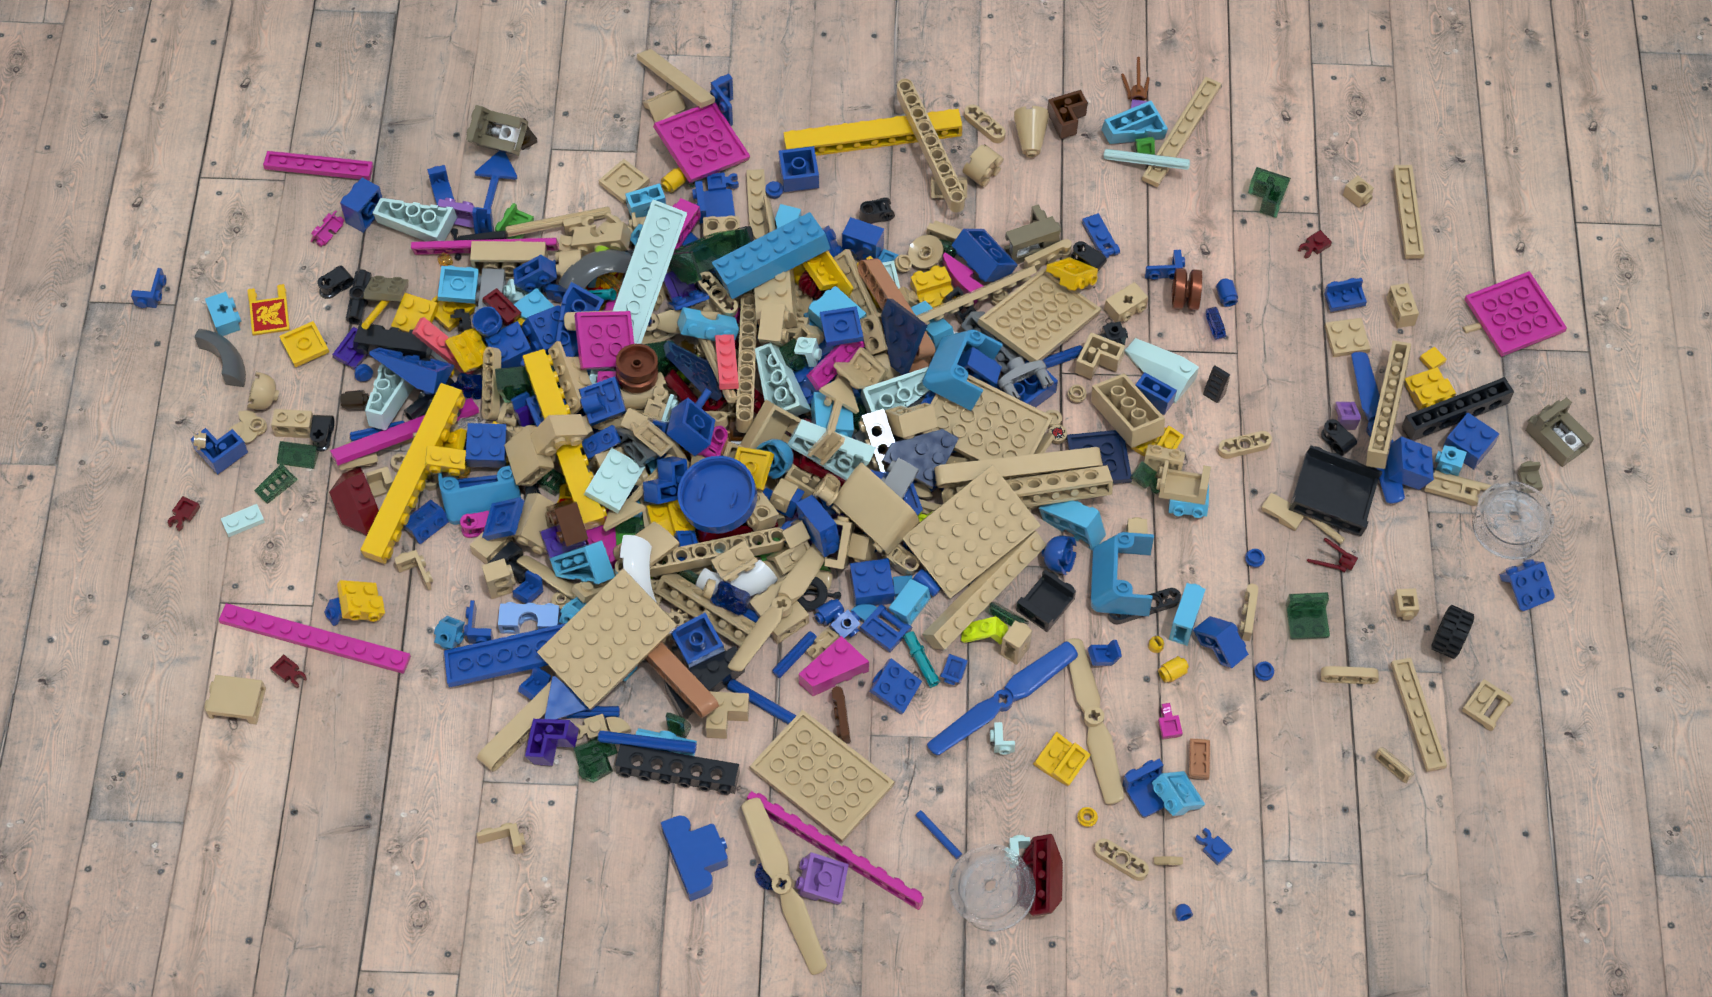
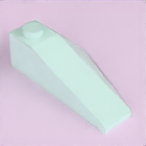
M1135 338L1125 350L1126 355L1137 368L1177 390L1174 400L1175 404L1197 378L1199 369L1197 365L1180 355Z
M928 367L862 389L860 396L866 412L872 413L881 409L887 410L900 405L909 407L930 391L922 382Z

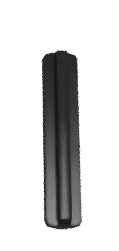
M503 230L460 235L457 237V241L507 239L508 234Z

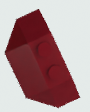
M361 467L342 473L329 493L342 525L367 536L379 509Z
M1046 834L1035 836L1031 839V844L1025 850L1019 862L1018 902L1033 917L1052 914L1062 901L1063 860L1053 835Z

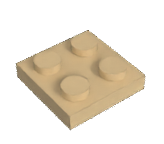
M625 159L599 179V185L623 204H626V193L643 189L650 183L647 176Z
M1362 318L1325 323L1324 327L1333 357L1348 356L1354 352H1370L1371 348Z

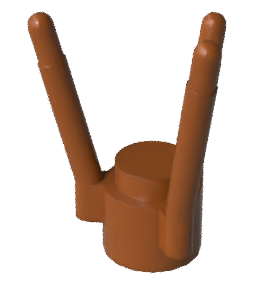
M1138 56L1137 85H1134L1130 90L1125 75L1121 74L1128 99H1131V101L1132 99L1140 101L1147 99L1150 78L1147 77L1143 88L1141 85L1140 57Z

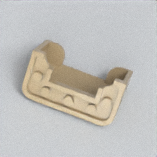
M860 463L838 491L839 494L831 507L838 515L841 513L847 515L872 538L874 542L872 546L881 553L883 551L887 555L903 540L909 531L920 523L916 512L863 463Z

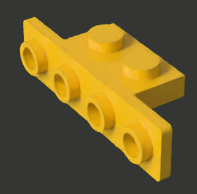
M828 250L802 264L820 291L832 289L836 286L846 296L850 297L854 288Z

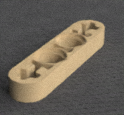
M487 347L483 354L481 413L484 419L494 421L498 418L500 412L501 351L499 348Z

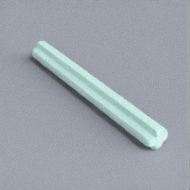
M1105 149L1104 159L1184 170L1190 168V160L1184 158Z

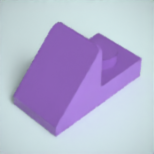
M1336 402L1335 409L1338 414V422L1346 430H1356L1361 416L1355 402Z

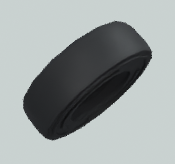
M814 577L809 585L817 589L818 595L816 599L808 601L802 595L797 600L805 610H815L827 600V587L818 577Z

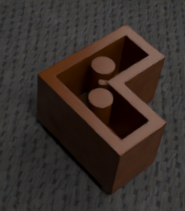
M1081 90L1048 99L1047 110L1049 118L1060 139L1076 135L1078 129L1077 118L1086 116L1088 102Z
M567 499L546 507L548 511L545 513L547 521L557 527L556 537L559 543L567 547L588 539L577 502Z

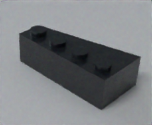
M359 323L353 341L354 350L360 354H369L371 350L383 348L402 352L404 357L417 355L420 356L419 359L421 360L423 358H430L432 349L413 335V330L411 329L408 333L402 332L396 327L387 330L384 326L371 324L368 329H363L362 323Z
M736 646L688 669L711 692H719L724 687L726 688L731 679L736 680L745 672V668L742 671H733L728 668V664L738 651ZM664 680L665 691L682 721L685 722L694 710Z

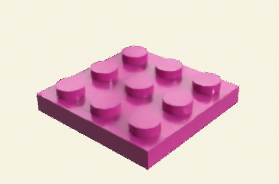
M576 312L574 317L580 369H615L618 352L625 346L634 344L631 312Z

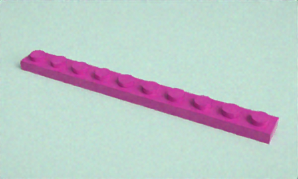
M228 603L225 604L219 617L220 624L402 674L405 673L411 658L410 653Z
M751 791L747 796V800L752 798L761 799L769 819L837 861L849 864L848 867L915 909L920 910L924 897L917 889H910L905 886L901 879L897 877L892 878L887 875L883 868L874 867L868 859L863 856L858 857L853 854L849 847L845 845L840 846L835 843L836 841L831 836L822 835L813 825L804 824L797 815L788 814L779 804H772L767 801V798L761 793L756 794Z

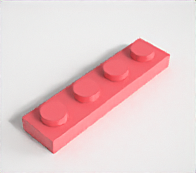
M425 317L420 318L412 334L448 363L453 364L454 368L467 378L471 377L474 370L464 373L447 346L445 340L449 337Z
M734 334L715 335L719 389H739Z

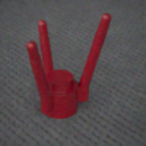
M1324 538L1326 543L1342 554L1338 562L1341 566L1307 559L1309 563L1337 569L1345 573L1346 569L1352 571L1358 557L1349 552L1347 553L1329 539Z

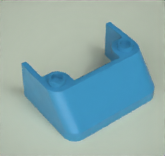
M968 330L942 337L922 380L923 385L928 390L972 411L983 389L967 382L968 372L962 366L957 365L962 352L974 347L994 360L1003 344L977 330Z
M511 466L499 469L497 482L460 488L456 478L444 477L442 472L438 473L443 506L449 523L458 525L460 524L461 517L465 514L490 511L492 503L521 498L520 488L515 483Z
M1121 532L1094 547L1090 602L1094 611L1149 616L1152 595L1133 594V587L1128 581L1117 580L1118 553L1151 556L1154 534Z

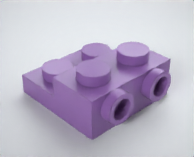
M812 852L800 861L799 869L802 870V875L797 878L795 884L798 894L815 901L821 899L839 905L842 901L849 864Z

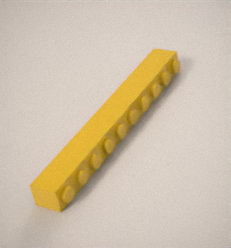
M959 109L927 113L939 139L962 136V121ZM906 116L783 132L785 150L814 146L816 156L918 142Z
M545 349L523 355L524 365L543 419L545 420L548 415H571L568 404L564 405L563 402L565 398L562 387L558 388L557 382H559L557 372L551 369V366H553L551 355H547ZM582 443L576 446L571 444L562 445L557 450L556 456L571 499L578 504L585 529L588 530L604 525V517H607L605 507L600 506L598 502L584 495L594 476L592 471L588 472L586 466L589 465L586 454L582 455L580 449H583Z
M443 383L440 384L360 549L364 557L386 564L387 560L392 557L393 547L400 540L401 530L408 523L409 514L412 508H415L417 505V497L420 491H423L425 488V480L428 474H431L429 470L424 469L427 446L442 447L444 441L448 440L449 430L457 421L459 409H462L465 404L462 390Z

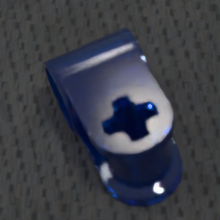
M461 373L458 375L457 381L450 385L462 390L465 398L482 399V375Z
M726 581L719 582L716 594H713L711 597L712 603L716 606L727 609L737 615H743L747 612L751 600L750 594L747 591L739 589Z

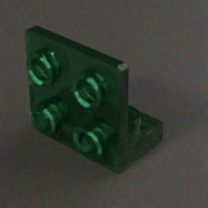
M1328 592L1288 595L1286 611L1290 639L1329 638L1330 631L1326 611L1329 601Z

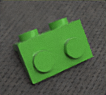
M513 203L510 208L506 209L501 222L497 223L495 231H503L506 226L534 221V216L519 211L517 204ZM525 234L507 237V239H523Z

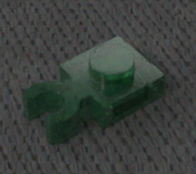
M1141 461L1130 478L1146 489L1150 486L1153 493H1160V490L1156 489L1158 478L1155 475L1157 472Z

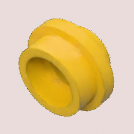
M1090 807L1082 808L1077 815L1078 822L1084 827L1094 826L1098 819L1097 812ZM1088 815L1091 819L1085 820L1084 816Z

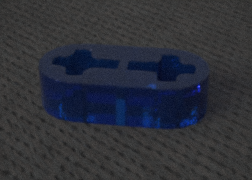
M1217 307L1207 308L1206 318L1214 339L1225 338V327Z

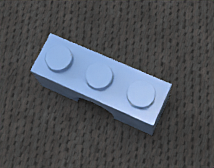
M514 602L500 604L499 631L505 634H520L521 625L528 620L536 621L538 629L560 625V622H558L561 617L560 607L552 603L545 605H536L535 603L516 604Z

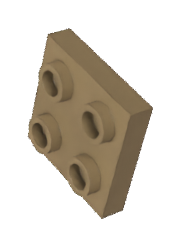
M374 276L370 279L364 291V299L380 302L381 300L401 302L408 288V279Z

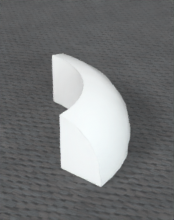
M623 535L620 558H623V569L657 602L650 580V554L652 546L641 537Z
M758 560L753 569L747 572L741 571L738 573L739 577L731 582H728V580L722 581L718 573L704 568L697 579L696 586L703 590L709 578L715 580L716 585L712 596L718 600L735 602L746 600L747 597L757 593H763L778 578L765 563Z

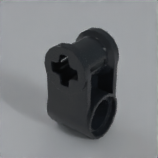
M884 197L863 202L860 205L859 220L869 224L892 220L895 217V213L890 206L891 200Z
M1079 241L1074 244L1071 258L1098 268V271L1107 262L1104 254L1095 250L1087 243Z
M337 266L318 279L319 293L325 299L333 298L343 290L350 288L353 285L354 278L344 266Z
M313 415L310 438L313 441L314 449L322 452L330 447L332 432L335 426L333 415Z
M1329 419L1325 422L1321 438L1337 454L1344 456L1357 445L1355 436L1348 432L1337 420Z

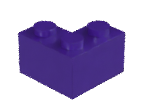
M533 718L525 757L534 765L553 766L557 747L575 748L579 728L570 720Z

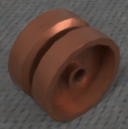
M1176 268L1171 290L1172 308L1182 309L1187 298L1188 309L1199 310L1202 293V270L1192 269L1189 274V280H1187L1186 269Z
M631 344L618 352L616 356V374L619 385L624 390L632 393H643L655 386L658 380V357L652 348L643 344Z

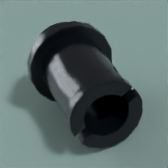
M510 561L507 565H511L513 576L518 583H523L526 580L525 572L527 569L521 568L515 561Z

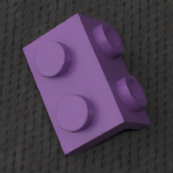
M451 198L439 199V207L454 208L457 219L453 225L474 228L472 211L475 206H473V203L467 201L458 203Z

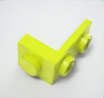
M996 616L973 621L962 632L961 641L967 643L991 637L1002 645V638L1009 630L1008 625Z

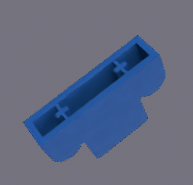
M681 815L660 822L661 830L690 902L710 894L713 890L711 873L728 866V857L725 851L728 848L724 837H719L714 824L691 831L689 819Z

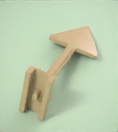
M840 377L819 389L820 393L834 401L826 432L810 448L807 456L811 457L814 455L821 459L820 464L822 465L844 444L845 438L835 432L842 406L855 414L859 412L852 387L849 384L850 381L846 377Z
M673 440L675 445L666 452L664 458L674 456L687 459L679 444ZM687 460V470H688L691 465H690L689 461ZM658 467L644 482L658 479ZM643 483L626 499L618 514L609 509L603 527L605 531L646 510L644 505L636 502L644 494Z

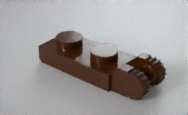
M836 686L831 693L833 703L837 706L834 708L835 720L839 719L840 724L836 726L838 738L841 737L843 742L849 744L851 738L843 688Z

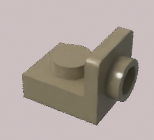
M1527 461L1521 464L1517 473L1522 492L1542 490L1543 485L1539 474L1540 462Z

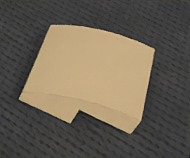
M655 521L635 535L645 539L652 546L650 567L679 546V541Z

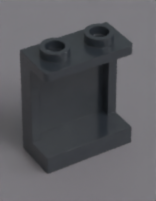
M1044 570L1042 577L1029 593L1017 601L1016 611L1048 632L1075 600L1076 590L1071 584L1060 580L1055 573Z

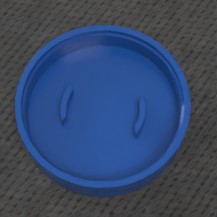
M711 456L694 463L684 473L678 486V502L685 518L695 528L707 533H725L738 528L752 515L757 503V488L751 472L743 463L727 456Z

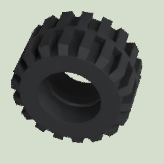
M1450 605L1438 627L1431 644V649L1455 659L1459 655L1474 622V614Z

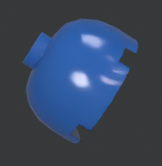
M1059 535L1048 541L1046 547L1042 550V557H1044V562L1048 569L1062 575H1067L1066 571L1070 572L1076 558V552H1073V546H1077L1075 538Z

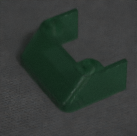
M747 228L715 232L674 249L668 267L682 283L686 282L689 285L702 280L700 273L714 268L712 265L713 261L751 242Z

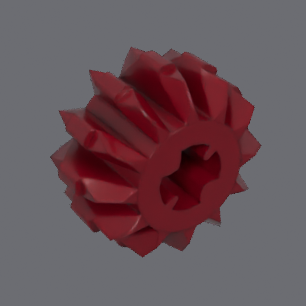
M807 270L800 276L798 285L800 286L799 290L803 291V295H809L810 298L818 299L827 291H820Z

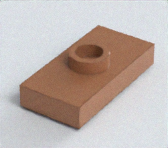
M1190 738L1189 778L1209 780L1210 740Z

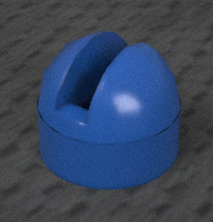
M1179 904L1175 909L1178 921H1185L1193 916L1192 910L1187 904Z

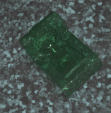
M793 338L780 347L779 350L786 366L797 372L803 369L808 362L805 355L795 354L794 349L797 340Z
M631 517L617 525L618 534H637L645 526L641 525L640 517Z
M603 752L587 762L582 760L577 762L581 778L592 783L613 772L607 754Z

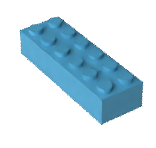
M809 212L713 261L712 265L723 287L731 299H734L775 278L776 275L829 250L830 246L825 232Z

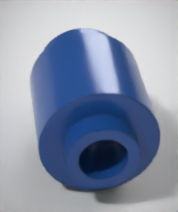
M1228 278L1221 279L1216 285L1220 302L1224 307H1231L1238 302V294L1234 282Z
M831 599L815 609L816 614H814V617L819 624L826 626L835 620L833 616L840 610L844 612V607L838 599Z

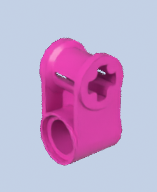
M723 426L714 427L711 445L697 455H702L705 458L720 456L728 437L727 430Z
M489 511L463 515L460 519L463 536L473 538L478 537L484 532Z

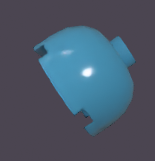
M770 439L762 442L756 448L757 450L769 451L774 454L768 474L773 479L783 476L791 469L794 460L791 447L783 440Z

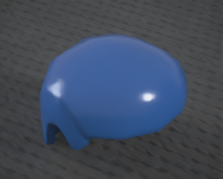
M493 307L480 308L473 315L472 323L475 329L483 336H492L502 328L501 316Z

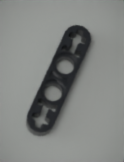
M1167 588L1148 594L1152 595V599L1157 600L1159 603L1157 607L1150 608L1149 615L1176 607L1181 598L1179 590ZM1171 595L1172 597H1175V600L1172 601V599L1168 598V596ZM1113 613L1108 614L1109 621L1116 625L1145 617L1121 614L1120 618H1118Z

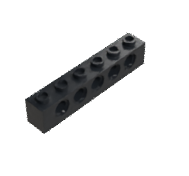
M1505 377L1406 415L1402 428L1410 440H1417L1458 424L1467 413L1475 417L1510 403L1514 390Z
M620 744L615 763L616 774L622 777L634 776L644 781H650L651 779L657 780L662 784L674 783L684 788H689L690 786L698 787L702 791L715 790L725 795L735 794L740 774V767L737 763ZM637 761L642 762L640 766L633 765ZM655 765L662 766V768L658 770L653 769ZM676 768L682 769L679 773L672 772ZM697 771L702 773L700 776L692 775L694 772ZM715 775L722 776L719 780L712 779Z

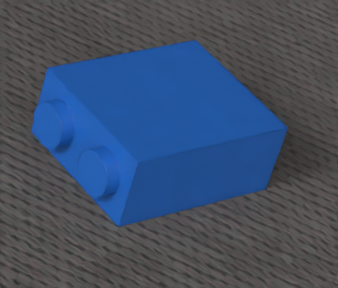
M813 494L797 502L796 507L799 520L803 522L810 540L821 554L826 557L839 550L840 540L837 524Z

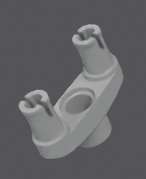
M1022 357L1014 358L1008 362L1007 367L1010 372L1001 377L997 382L1001 390L1019 400L1021 397L1013 385L1017 382L1036 375L1043 389H1046L1047 385L1050 387L1054 384L1046 370L1047 367L1044 361L1038 360L1025 364Z

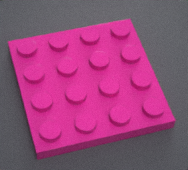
M716 103L703 108L698 106L654 123L653 128L689 183L745 162L750 158L749 153Z
M1530 271L1468 294L1464 299L1501 357L1564 333L1567 330L1566 325Z

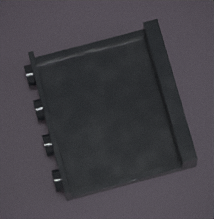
M1310 445L1304 456L1289 510L1362 536L1369 523L1367 518L1378 479L1383 471L1361 464L1356 460L1347 459L1337 453H1331L1320 447Z

